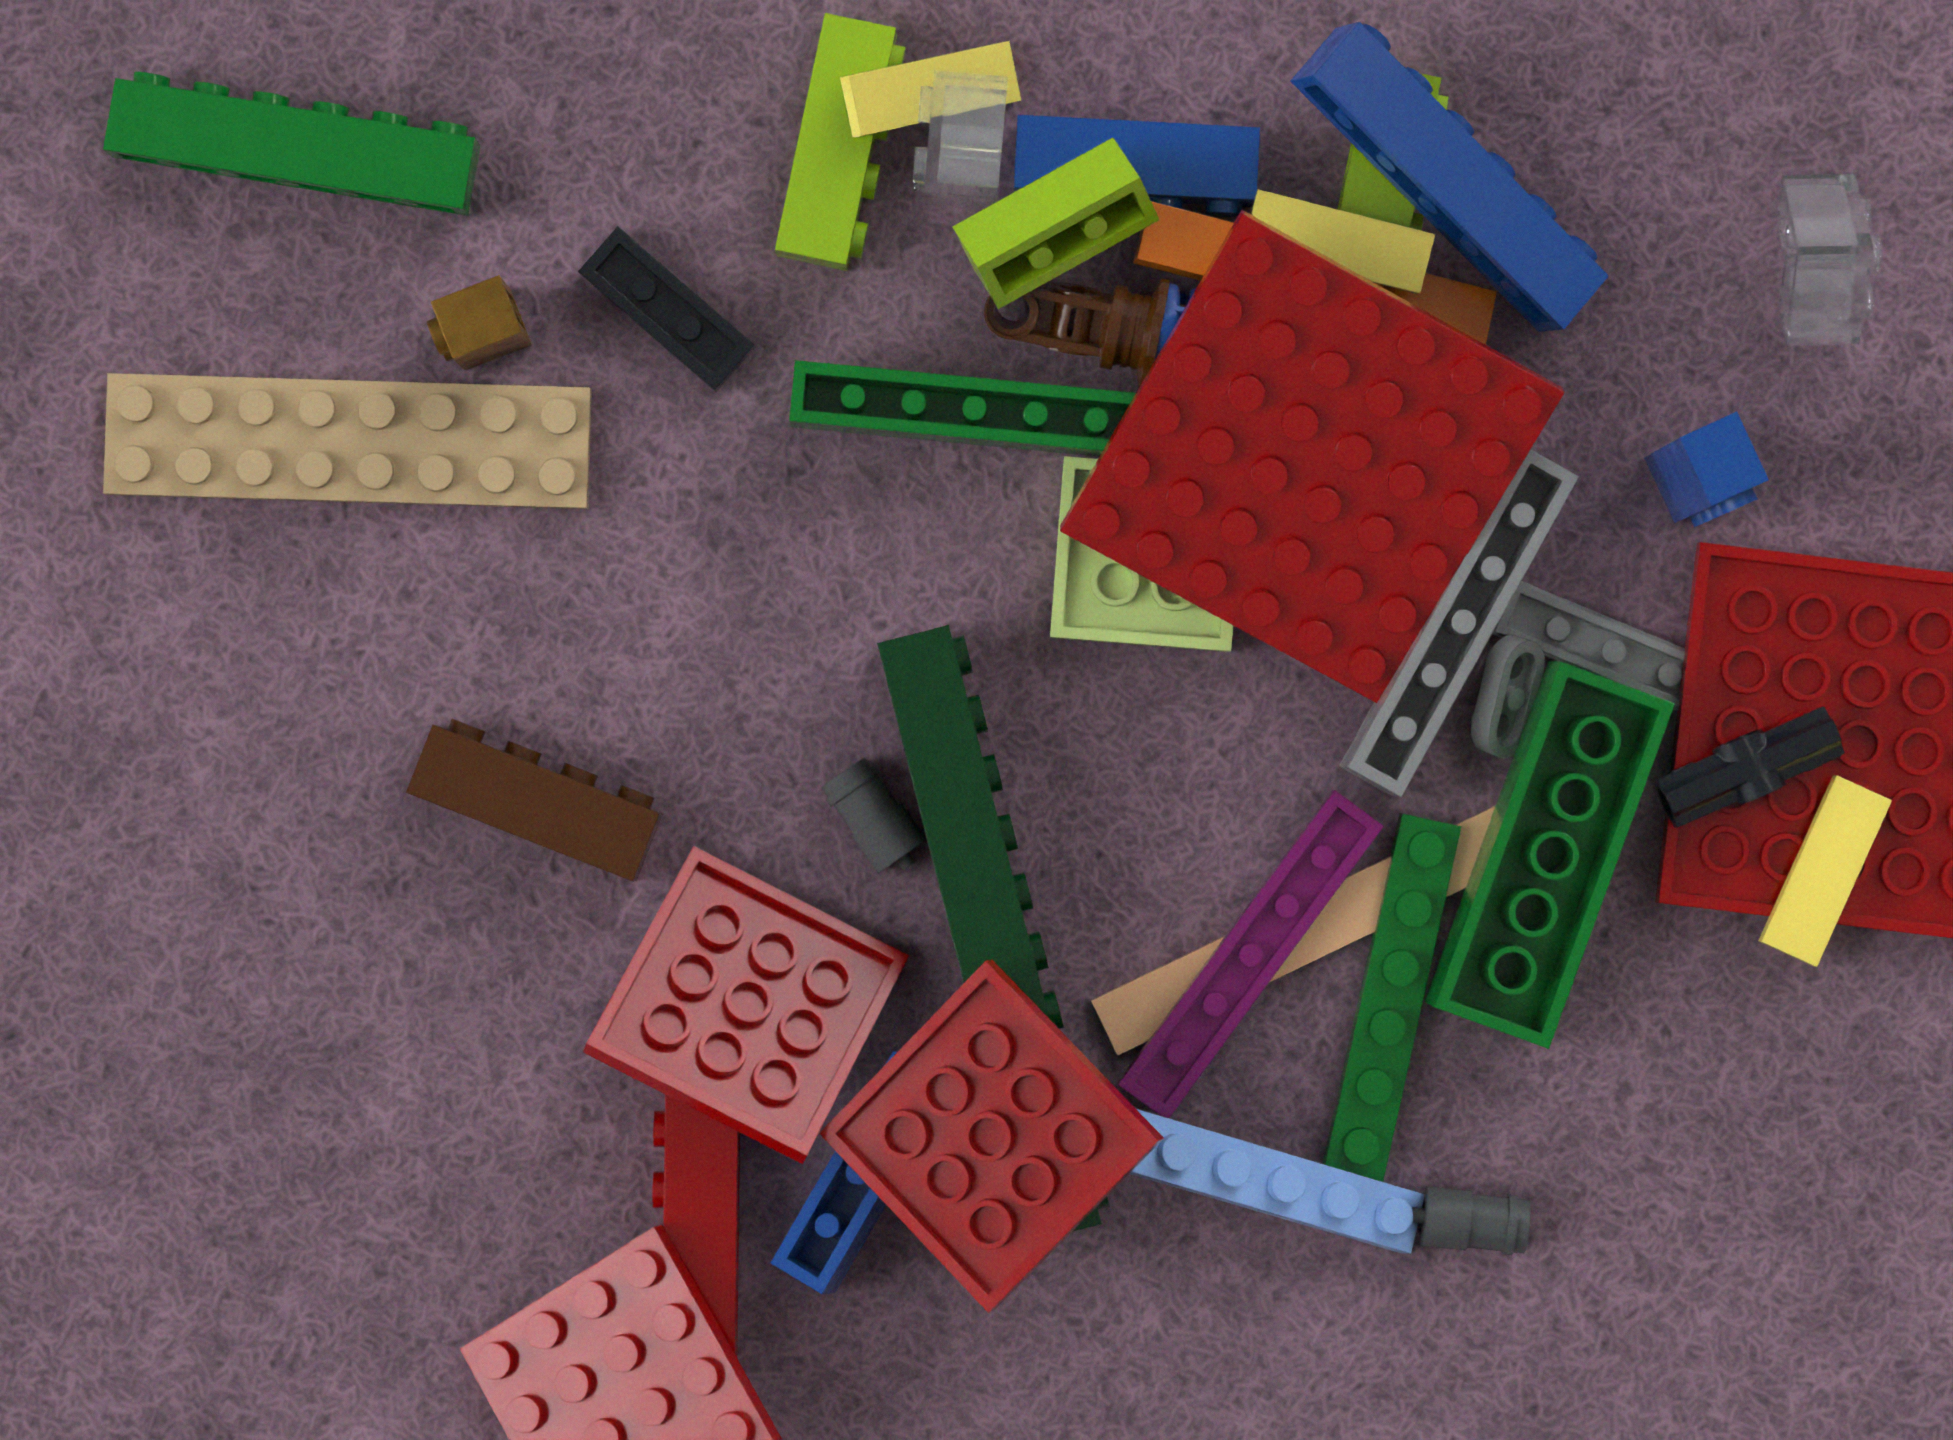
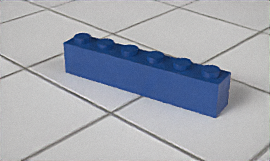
M1360 21L1335 28L1290 82L1538 332L1564 330L1609 277L1595 262L1597 260L1595 251L1582 239L1572 235L1569 236L1555 221L1557 215L1554 209L1539 196L1528 194L1515 181L1516 173L1512 166L1498 154L1487 152L1472 137L1474 129L1471 124L1457 112L1446 110L1431 95L1433 89L1429 81L1418 71L1410 67H1404L1389 52L1391 45L1381 32L1370 25L1362 24Z

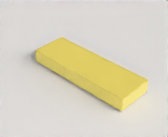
M1010 41L840 77L852 137L865 136L1021 101Z
M1257 190L1251 215L1373 283L1415 294L1421 293L1435 234Z
M1838 775L1832 776L1761 933L1759 942L1811 966H1818L1892 800Z

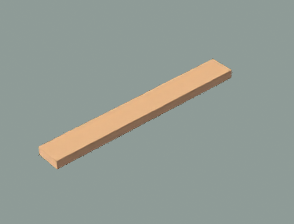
M1495 806L1455 824L1462 827L1446 897L1466 888ZM1390 856L1346 877L1271 981L1375 932L1391 860ZM1225 936L1091 1000L1117 1056L1150 1039Z

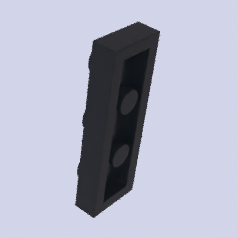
M618 226L578 271L584 279L715 392L720 389L755 348V345Z

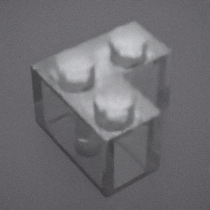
M934 70L933 87L921 86L918 122L930 123L928 147H916L913 183L914 191H924L926 207L981 211L998 201L1008 77Z
M1855 174L1782 175L1777 212V230L1785 261L1779 299V313L1787 346L1859 344L1863 320L1872 319L1874 294L1872 284L1868 282L1870 272L1879 271L1881 244L1878 235H1870L1871 203L1869 198H1861Z

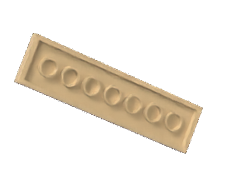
M107 373L103 494L118 496L588 509L592 389L590 387Z

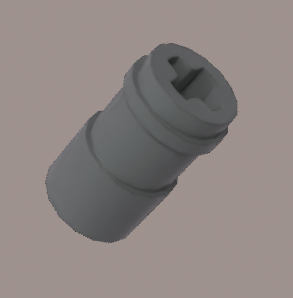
M864 757L821 788L828 797L826 801L831 807L834 805L855 835L853 839L879 874L896 861L904 871L915 863L909 852L927 839L904 806L896 802L877 774L880 772L875 765L871 766Z
M1426 1186L1422 1208L1412 1207V1222L1420 1223L1421 1246L1465 1251L1467 1248L1501 1251L1503 1255H1512L1513 1253L1524 1254L1526 1251L1531 1215L1529 1199H1520L1517 1195L1511 1194L1501 1197L1472 1194L1471 1190Z

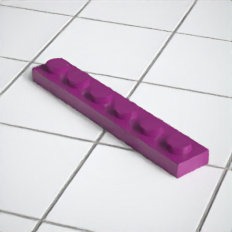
M1332 790L1117 1084L1158 1115L1170 1118L1384 826L1336 790Z

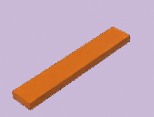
M1152 202L1159 221L1140 231L1133 263L1201 281L1234 223ZM1425 273L1420 294L1377 284L1486 345L1497 291Z

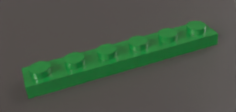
M1399 813L1378 920L1371 939L1322 1163L1324 1165L1374 1180L1384 1181L1462 826Z

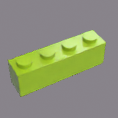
M829 13L824 14L775 246L777 257L848 271L850 257L862 259L869 223L858 221L863 198L870 200L875 198L881 164L871 163L875 139L887 141L889 130L852 137L840 77L903 64L906 47L895 45L897 39L896 27Z

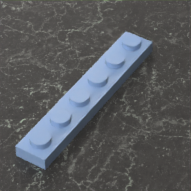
M1137 1109L1164 1139L1131 1171V1175L1398 1253L1412 1252L1418 1223L1412 1222V1207L1422 1208L1425 1194Z

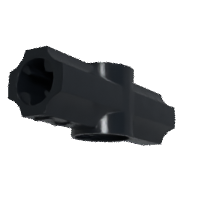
M1822 706L1764 732L1760 728L1712 749V755L1665 773L1662 777L1655 779L1654 783L1665 813L1671 820L1674 828H1678L1734 802L1738 806L1769 794L1785 786V780L1833 761L1845 754L1837 727L1825 707Z

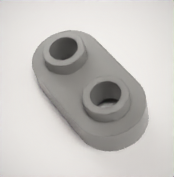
M1508 635L1501 638L1487 654L1477 703L1471 718V737L1474 745L1479 750L1500 758H1508L1515 754L1545 668L1543 650L1536 642L1516 635Z

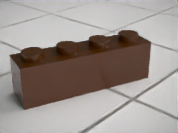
M451 719L448 729L432 725L406 793L632 882L637 881L663 815L651 809L654 797L623 785L620 786L616 796L594 787L598 775L564 763L561 773L538 765L542 753L511 741L507 742L504 751L481 743L485 731L455 719Z

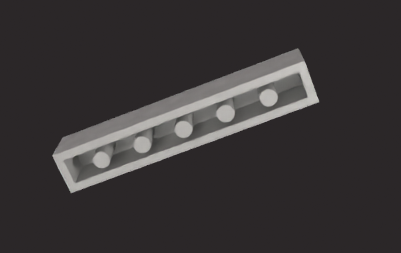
M1529 451L1377 703H1373L1339 767L1391 796L1402 797L1579 476L1537 452Z

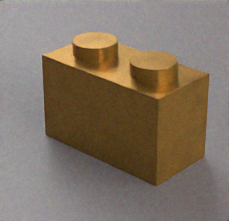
M500 275L431 301L436 317L428 320L427 325L439 354L444 355L446 361L453 359L465 371L532 345L512 291Z

